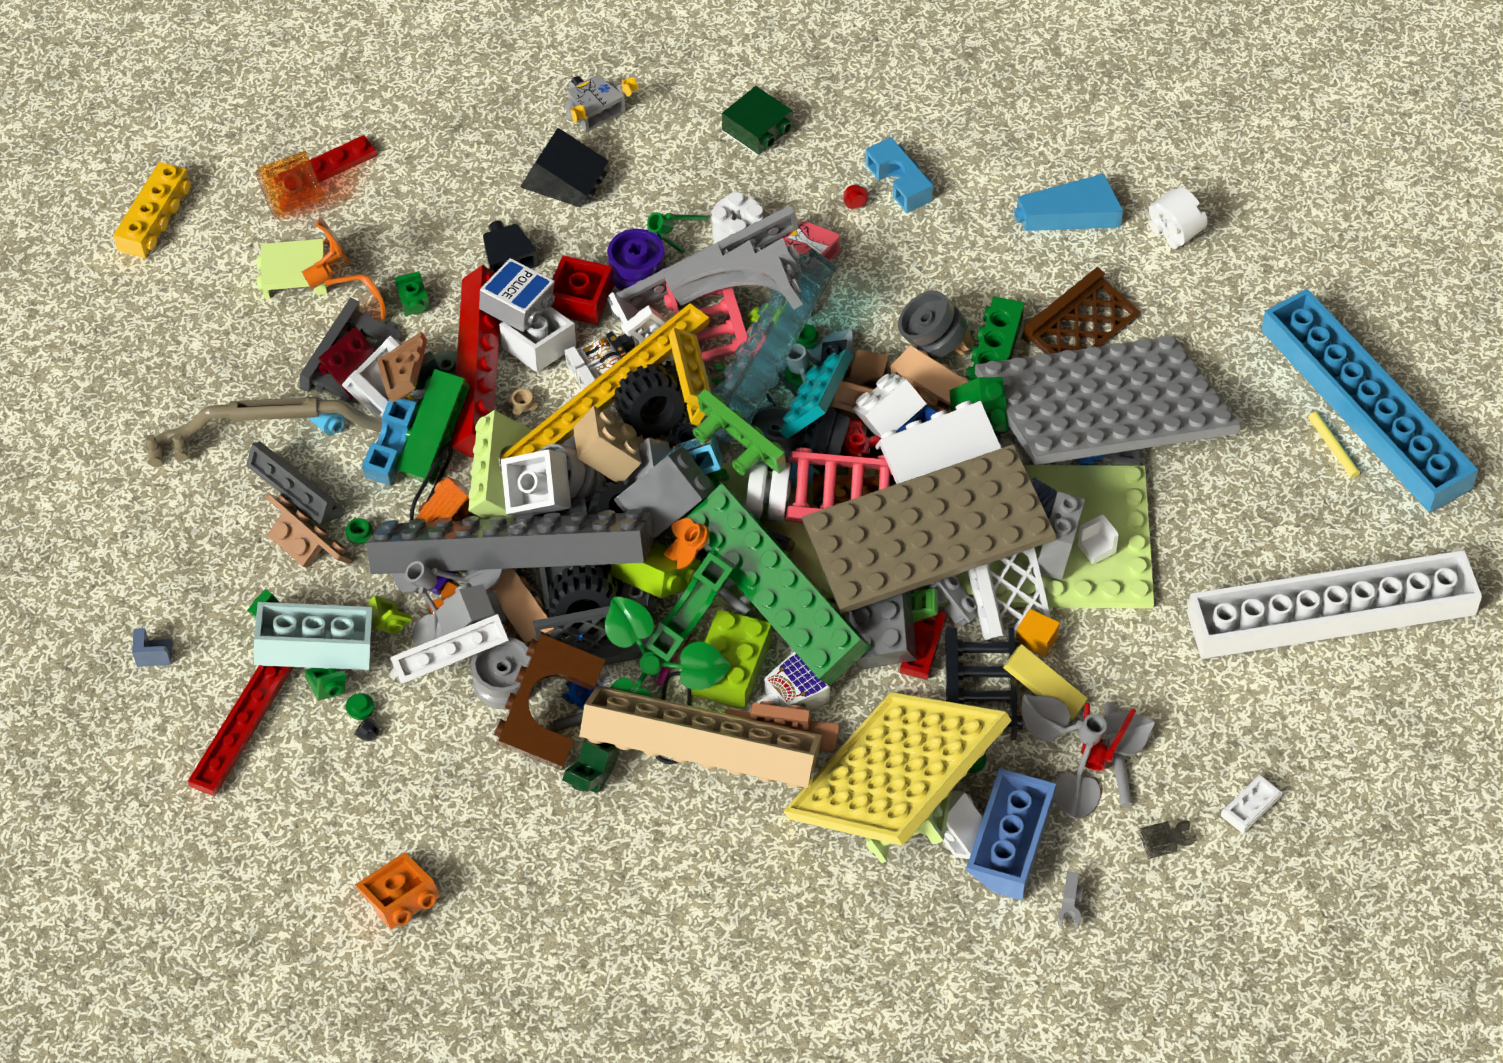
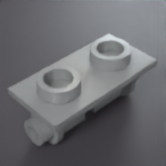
M955 575L928 584L930 586L928 589L935 588L938 590V602L940 604L947 599L950 601V604L944 610L955 624L958 623L962 627L978 615L975 600L967 595Z

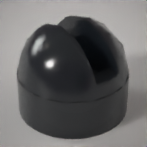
M367 716L358 726L354 735L361 740L372 741L379 733L378 724Z

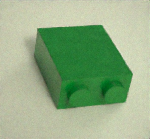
M979 377L949 390L951 412L955 411L956 406L963 402L971 400L973 404L981 401L995 435L1009 431L1003 377Z

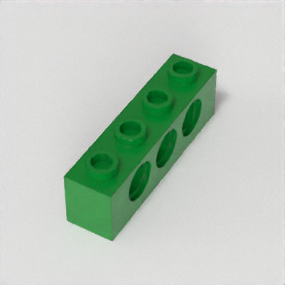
M993 296L991 306L985 307L983 321H986V324L979 328L977 341L980 344L979 347L974 346L971 361L974 362L973 367L968 366L966 372L968 380L972 381L977 378L975 375L976 364H983L989 361L1011 360L1023 320L1024 302Z

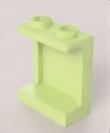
M323 239L261 244V255H257L258 270H261V275H257L258 290H263L265 299H270V290L309 287L301 271L314 265V263L320 261L326 255ZM325 283L315 288L317 295L327 294Z

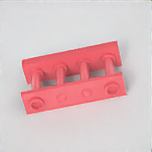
M666 283L668 294L663 296L667 310L673 309L674 315L679 312L677 306L679 302ZM733 288L719 289L696 298L700 299L714 294H718V296L723 295L724 299L720 300L719 304L699 310L708 317L722 313L724 316L728 314L730 316V319L726 320L725 324L701 330L696 334L698 342L725 334L736 336V340H733L732 344L701 352L703 362L736 354V356L741 355L744 365L754 362Z
M797 448L796 451H792L788 456V462L798 463L796 503H793V506H789L785 510L784 522L803 523L802 516L834 506L836 466L853 468L851 500L862 496L864 469L880 470L879 490L890 487L891 470L884 455L874 459L812 453L813 450L809 448ZM809 464L825 465L823 505L820 506V509L809 508V504H807Z

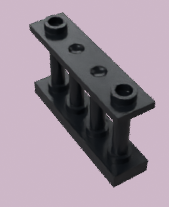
M946 628V702L964 704V702H1009V717L1012 721L1006 727H1010V740H1016L1017 730L1023 729L1022 715L1017 713L1016 678L1003 668L1004 666H963V663H958V656H963V653H1007L1009 660L1020 645V639H1015L1014 628H1008L1007 642H963V639H957V628ZM963 677L1008 678L1009 691L964 690V688H959L958 680H963Z

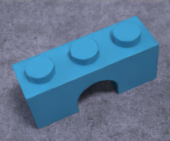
M892 137L865 149V165L878 181L891 176L899 178L893 181V198L906 213L932 202L934 190L932 180L928 176L925 177L920 171L918 164L906 155L902 145L897 144Z
M389 399L381 418L382 429L378 441L371 443L362 465L365 478L391 486L397 471L396 464L399 453L404 450L407 442L406 433L409 427L413 426L416 419L417 402L398 399L392 403Z

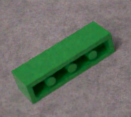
M434 369L433 375L428 377L425 384L426 393L423 401H420L416 407V419L413 426H410L406 433L407 442L405 448L399 453L396 470L403 476L424 482L444 445L450 442L471 387L464 378ZM444 455L427 484L433 485Z

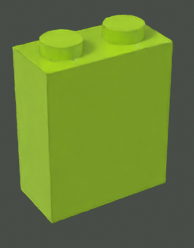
M655 541L644 563L612 564L610 574H612V577L654 596L664 598L687 589L693 575L700 567L701 560L695 558L686 568L678 569L677 561L670 560L664 556V552L669 546Z

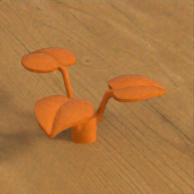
M323 218L318 219L315 226L325 232L326 238L324 243L330 246V252L320 261L314 263V265L301 271L311 289H314L323 283L328 287L335 283L361 280L379 303L381 321H383L386 316L384 300L376 285L367 275L360 274L335 279L329 278L334 275L329 267L331 263L342 257L347 266H350V262L335 233L329 228Z

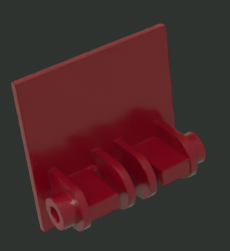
M355 327L318 357L320 361L319 371L323 375L331 374L352 400L354 396L342 384L375 350L357 327Z

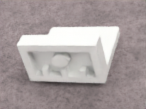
M614 292L609 295L613 303L611 305L613 312L623 322L621 324L622 330L627 336H634L639 343L668 321V319L650 306L639 311Z

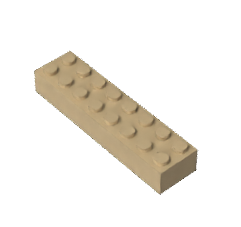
M597 685L584 705L579 737L587 738L589 742L595 744L604 742L614 744L622 750H641L649 756L663 755L672 757L674 761L680 763H687L689 761L699 763L707 769H726L731 774L738 776L745 774L757 776L759 780L764 782H773L775 780L786 783L791 788L798 789L802 787L808 788L816 768L822 735Z

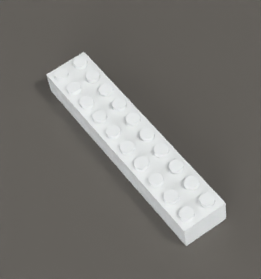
M1462 550L1191 593L1187 614L1200 657L1205 659L1473 616L1477 613L1482 595L1466 552Z

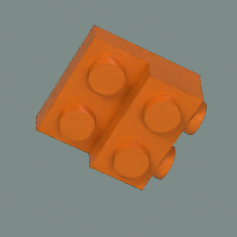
M405 852L355 884L358 892L374 908L376 915L390 929L397 925H406L411 920L412 915L421 909H430L434 906L436 899L441 897L433 879Z

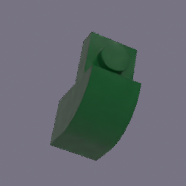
M587 739L584 740L578 762L565 770L562 781L571 784L572 788L578 791L598 793L611 775L620 749L614 744L605 742L595 744Z

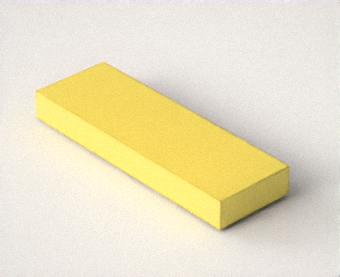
M1022 644L1016 648L1003 667L1037 696L1053 697L1063 702L1069 710L1070 721L1076 717L1088 699Z

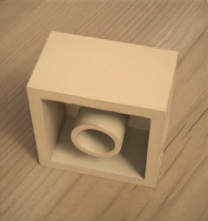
M593 406L573 427L577 458L614 482H624L641 464L635 429L627 423L622 424L616 420L610 412L602 411Z

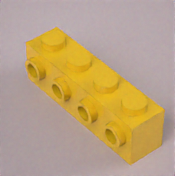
M158 162L113 234L118 251L146 258L150 250L155 249L159 235L167 229L170 217L178 211L181 199L191 189V181L185 168Z

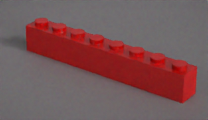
M481 265L462 279L456 376L464 378L471 387L452 434L451 448L470 458L474 457L473 448L476 441L475 427L477 421L495 410L500 320L479 309L480 289L496 272L484 265Z

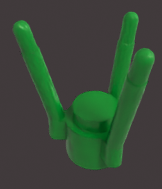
M654 212L648 217L647 227L649 231L657 233V236L662 241L683 253L684 248L667 237V234L672 232L674 228L673 221H707L709 217L705 215L662 214Z

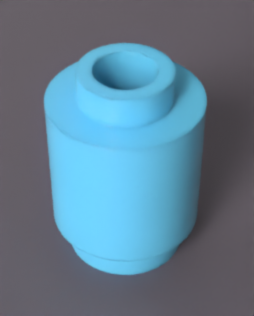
M338 413L319 414V417L309 418L313 424L329 436L339 433L344 428L346 419Z

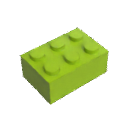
M717 609L705 642L720 652L730 663V669L718 683L703 690L691 689V695L746 710L772 642V625L769 622Z

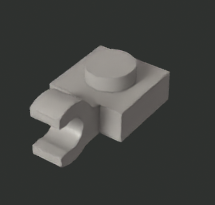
M1067 871L1062 908L1059 911L1057 920L1058 926L1063 925L1065 917H1072L1075 920V929H1078L1080 926L1081 913L1075 907V902L1081 903L1083 885L1078 884L1079 873Z

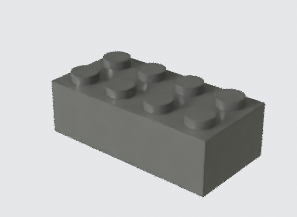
M911 590L849 612V622L871 646L855 662L860 668L869 669L917 660Z

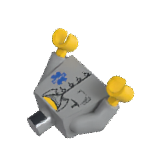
M576 76L569 83L571 89L568 91L569 100L566 102V118L574 123L579 121L587 133L626 112L625 96H631L632 91L639 90L640 88L634 77H629L623 80L621 84L605 81L600 76H594L586 81L580 76Z

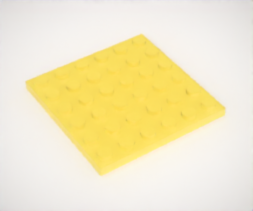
M890 692L812 778L808 788L804 787L784 809V813L790 820L903 846L905 842L912 838L913 833L931 816L932 811L949 795L959 780L966 776L972 765L985 754L986 749L1003 733V730L1012 720L1005 711Z

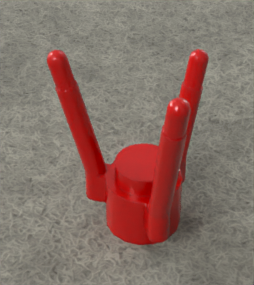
M1085 703L1084 719L1090 715L1089 703ZM1132 708L1109 750H1107L1108 746L1102 743V738L1099 743L1092 746L1085 765L1086 768L1104 771L1107 762L1113 761L1114 753L1128 729L1136 709ZM1084 743L1081 750L1082 755L1084 754L1086 748V744Z

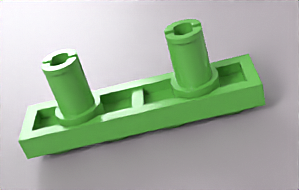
M706 389L697 395L699 408L708 417L693 429L694 436L701 443H705L721 428L744 445L747 449L732 462L733 468L740 475L744 476L759 460L766 463L778 474L786 467L784 449L777 442L772 443L765 438L760 428L749 425L739 411H732L726 406L724 400L719 395H712Z

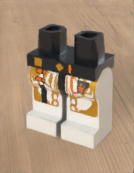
M613 331L606 334V337L598 338L585 347L576 350L573 346L564 350L567 366L577 382L579 381V385L583 390L623 358L627 352L634 349L635 342L632 336L629 337L623 334L616 337Z

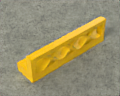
M673 327L668 336L684 401L686 402L691 424L698 426L705 414L699 408L697 395L704 389L711 393L697 335Z

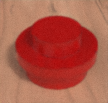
M851 185L844 191L843 201L849 209H855L864 206L868 201L869 195L864 187Z

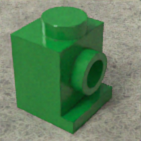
M420 271L394 278L397 295L405 316L418 315L426 310H430L428 296Z

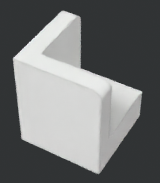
M1102 514L1079 527L1077 545L1089 561L1095 564L1116 553L1119 535Z

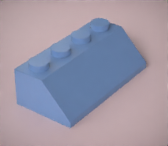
M999 768L966 867L968 873L993 893L1023 901L1054 803L1056 784Z

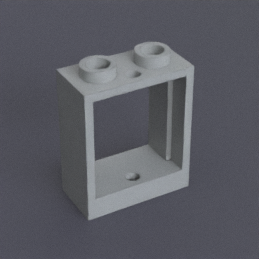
M1057 492L1049 520L1056 534V540L1042 545L1038 559L1041 575L1062 580L1085 499Z

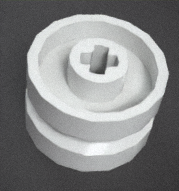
M759 460L750 469L746 507L758 520L762 517L764 503L769 504V521L784 523L786 505H789L791 480H789L791 462H786V467L779 474L773 470L772 478L767 477L768 465L763 461Z

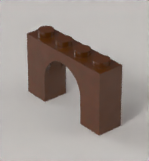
M541 634L537 641L532 639L526 652V655L530 656L527 667L522 665L515 680V682L520 683L516 694L510 693L504 707L509 712L505 720H499L494 735L498 737L496 745L561 770L574 740L550 731L535 721L529 709L530 692L536 683L552 677L562 678L592 690L596 686L605 659Z

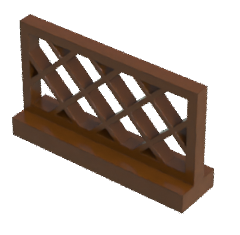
M1097 266L1025 325L1021 338L1028 344L1033 342L1045 354L1056 353L1055 351L1059 353L1065 350L1073 351L1088 348L1079 346V337L1093 338V346L1091 347H1101L1140 316L1141 312L1103 278L1105 273ZM1103 289L1110 296V301L1096 300V293ZM1081 305L1092 306V315L1078 314V307ZM1096 307H1110V317L1097 316ZM1115 308H1123L1130 315L1127 318L1115 317ZM1062 320L1074 321V330L1060 329V322ZM1079 321L1092 322L1093 331L1079 330ZM1097 322L1111 323V331L1097 332ZM1045 334L1056 335V345L1046 344L1041 337ZM1061 336L1075 337V346L1061 345Z

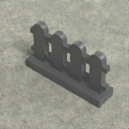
M350 297L300 373V389L310 392L313 385H315L316 391L320 393L326 390L341 397V401L358 403L359 401L355 397L352 400L349 398L331 374L323 375L319 371L320 361L318 357L349 333L351 327H357L360 332L378 339L376 343L368 341L375 351L389 336L400 341L401 332L395 328L396 324L391 321L387 325L372 318V313L367 310L364 314L359 312L360 302Z

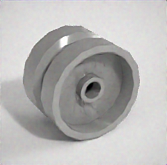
M508 637V642L472 656L471 672L474 693L482 703L491 708L505 709L504 707L510 693L516 694L520 683L515 682L520 667L521 665L527 667L530 656L526 655L528 650L526 644L513 637Z

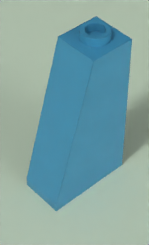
M1104 174L1018 196L1017 208H1014L1015 219L1017 223H1022L1025 231L1117 228L1121 226L1123 209Z

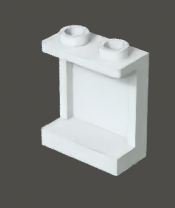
M391 336L342 384L374 417L379 419L382 418L389 399L377 360L403 344Z

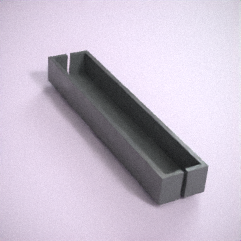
M631 509L626 511V513H615L613 510H605L598 514L590 515L587 512L579 511L568 516H560V513H548L543 517L522 514L516 518H506L504 515H496L489 519L480 520L479 517L471 516L458 521H452V518H440L435 522H425V519H414L409 521V523L389 520L383 522L366 542L371 574L405 573L407 567L415 561L422 562L431 570L437 568L439 571L644 563L655 544L651 512Z

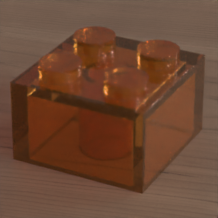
M306 150L259 167L255 171L256 178L274 220L321 203L325 199Z

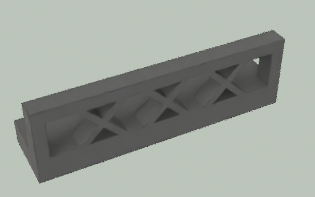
M259 441L252 444L246 466L319 524H324L344 515L346 509L335 502V499Z

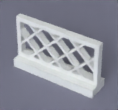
M1035 548L1022 552L1028 556L1030 562L1026 570L1013 563L1017 554L1012 555L1009 560L1007 558L1000 559L1006 565L999 576L990 570L989 563L968 570L984 641L1008 636V629L1004 630L1001 619L1006 611L1019 619L1014 626V634H1016L1018 626L1032 605L1039 609L1043 615L1051 618ZM1009 567L1022 575L1016 587L1003 579ZM1026 578L1035 584L1036 592L1032 598L1019 590ZM999 584L1012 591L1006 603L996 597L995 590ZM1015 595L1028 602L1022 615L1009 606Z
M498 614L390 657L394 667L390 675L393 681L399 679L402 685L509 640Z

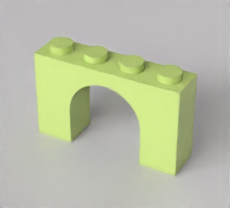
M493 410L485 417H481L475 427L476 441L473 448L474 461L471 470L472 480L469 491L468 511L483 519H489L496 515L516 518L517 516L506 514L503 476L499 468V457L532 430Z

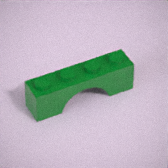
M715 550L709 552L693 575L690 584L679 601L659 624L645 646L665 661L670 662L673 660L737 569V566Z

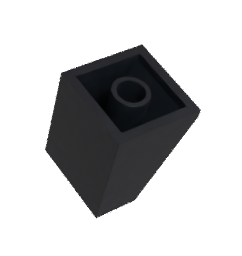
M557 128L520 187L580 207L584 200L589 202L597 191L593 187L594 184L598 183L600 185L608 172L604 168L609 160L560 128Z

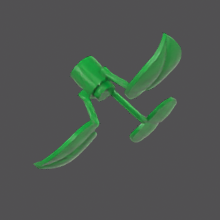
M624 597L612 598L605 620L606 635L613 644L623 648L630 647L636 642L643 653L640 658V668L643 672L636 684L629 678L624 677L616 680L610 688L652 697L647 689L640 686L647 674L654 675L662 667L682 669L680 681L685 687L693 690H703L718 683L729 671L730 663L715 647L706 642H693L687 645L680 655L682 664L662 661L660 656L653 651H648L641 640L649 637L654 630L653 618L648 610L634 600Z

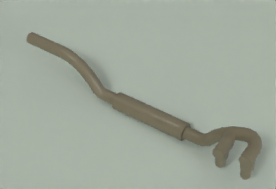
M318 397L230 401V404L212 405L203 408L196 417L181 427L162 432L156 437L148 435L145 439L149 456L148 463L153 467L161 466L163 449L171 443H174L175 460L186 461L188 459L191 436L200 431L211 419L215 418L246 421L319 417V414L338 413L351 422L376 432H381L382 419L369 416L347 402L341 400H318Z

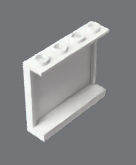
M971 400L957 405L956 410L947 413L946 410L937 412L931 416L932 420L922 423L921 420L914 421L906 425V430L898 433L896 430L888 431L880 436L881 439L875 446L877 450H882L896 484L1001 449L981 401L972 404Z

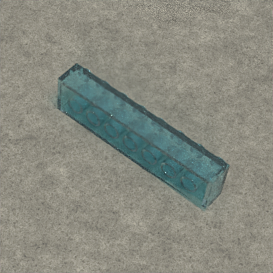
M813 248L804 255L800 253L801 258L797 260L801 270L795 274L797 276L796 280L803 291L799 294L803 305L793 309L782 294L771 289L769 291L771 298L760 307L757 313L760 316L757 322L754 321L746 332L748 335L747 340L743 341L736 349L735 355L737 357L735 361L730 362L725 368L723 382L720 381L712 391V395H719L724 400L726 406L732 411H739L748 424L751 423L837 269V266ZM705 415L700 423H702L708 416ZM721 428L714 433L715 439L723 445L734 438Z

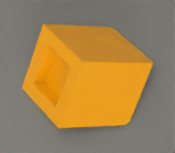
M1030 609L1017 628L1016 639H1020V645L1022 644L1028 650L1046 658L1058 638L1060 622Z

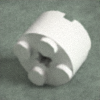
M1184 187L1172 188L1149 206L1151 217L1149 226L1151 230L1156 234L1161 232L1166 236L1167 243L1173 249L1182 246L1207 227V216L1205 212L1200 214L1197 208L1200 204L1199 201Z
M732 192L728 197L721 199L711 211L714 242L717 243L729 235L752 225L754 222L762 220V207L754 199L743 196L739 192Z

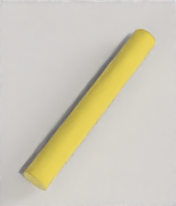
M1311 413L1308 417L1348 475L1351 478L1360 474L1359 469L1319 413Z

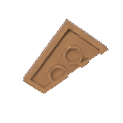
M423 332L418 333L377 360L386 394L392 403L398 399L406 398L416 388L428 340Z

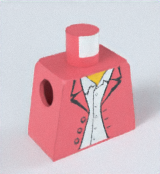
M806 221L801 222L798 225V229L781 237L788 246L793 244L801 257L797 260L801 269L798 272L800 274L803 271L814 273V278L840 252L839 234Z

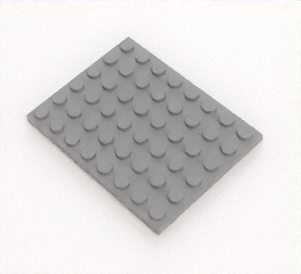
M1162 336L1156 339L1137 340L1121 344L1114 343L1107 346L1088 347L1073 351L1065 350L1059 353L1039 354L1025 358L1017 357L997 362L989 361L983 364H976L975 367L977 378H1004L1008 425L1034 465L1239 434L1240 423L1174 336Z

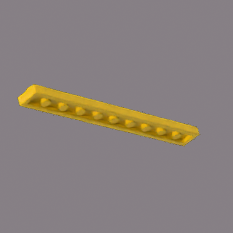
M689 303L501 455L500 464L501 459L539 452L541 448L549 444L562 445L574 435L573 427L593 406L603 411L614 402V397H616L615 389L621 386L619 381L622 378L626 379L629 371L635 372L637 371L636 367L639 366L646 368L647 364H653L656 368L673 354L668 336L673 327L696 335L709 325V317Z

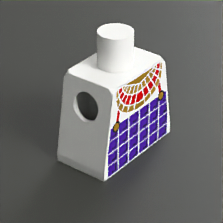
M793 652L766 676L764 681L765 693L767 695L758 700L757 703L770 701L777 706L787 708L789 705H798L810 711L830 701V687L819 680L802 659Z

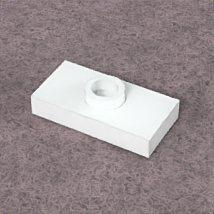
M1259 774L1222 810L1221 817L1244 834L1281 798L1282 791Z

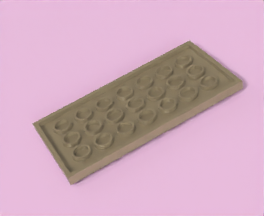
M1014 444L802 516L803 525L840 614L1056 540V534Z

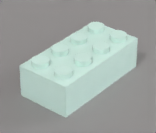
M258 602L254 634V665L369 670L372 607Z

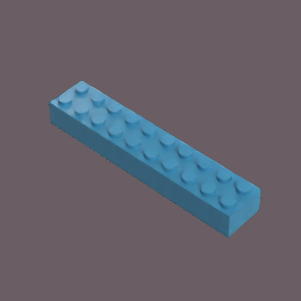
M1308 289L1265 310L1261 328L1265 336L1429 513L1473 489L1478 469Z

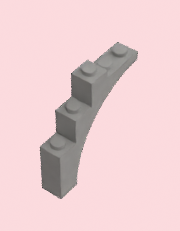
M783 238L764 249H761L760 246L755 248L752 242L748 240L732 251L728 249L723 251L717 242L664 274L669 290L681 306L713 291L742 285L764 286L778 291L787 299L793 309L803 305L799 295L803 291L796 280L797 276L795 274L801 270L797 261L801 257L793 244L788 246Z

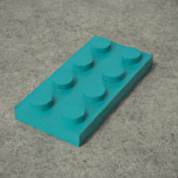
M847 349L838 355L836 353L831 354L819 368L814 366L805 374L806 380L798 388L799 394L791 402L792 408L783 418L785 422L780 433L786 439L826 413L853 358V355Z

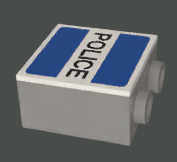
M509 258L481 287L479 309L524 332L531 324L534 325L537 322L540 314L545 309H549L555 299V295H553L554 281Z

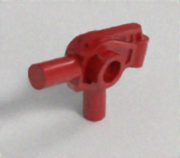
M850 420L843 443L844 454L846 456L866 458L870 456V448H874L881 437L873 436L866 438L862 430V420Z

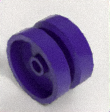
M638 228L624 230L615 235L609 242L607 250L609 266H612L614 285L621 291L666 268L663 242L655 233L649 230Z

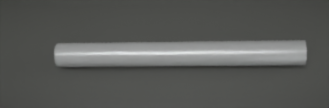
M1107 702L1103 705L1105 716L1116 712L1113 702ZM1114 753L1113 764L1121 807H1131L1133 803L1124 755Z

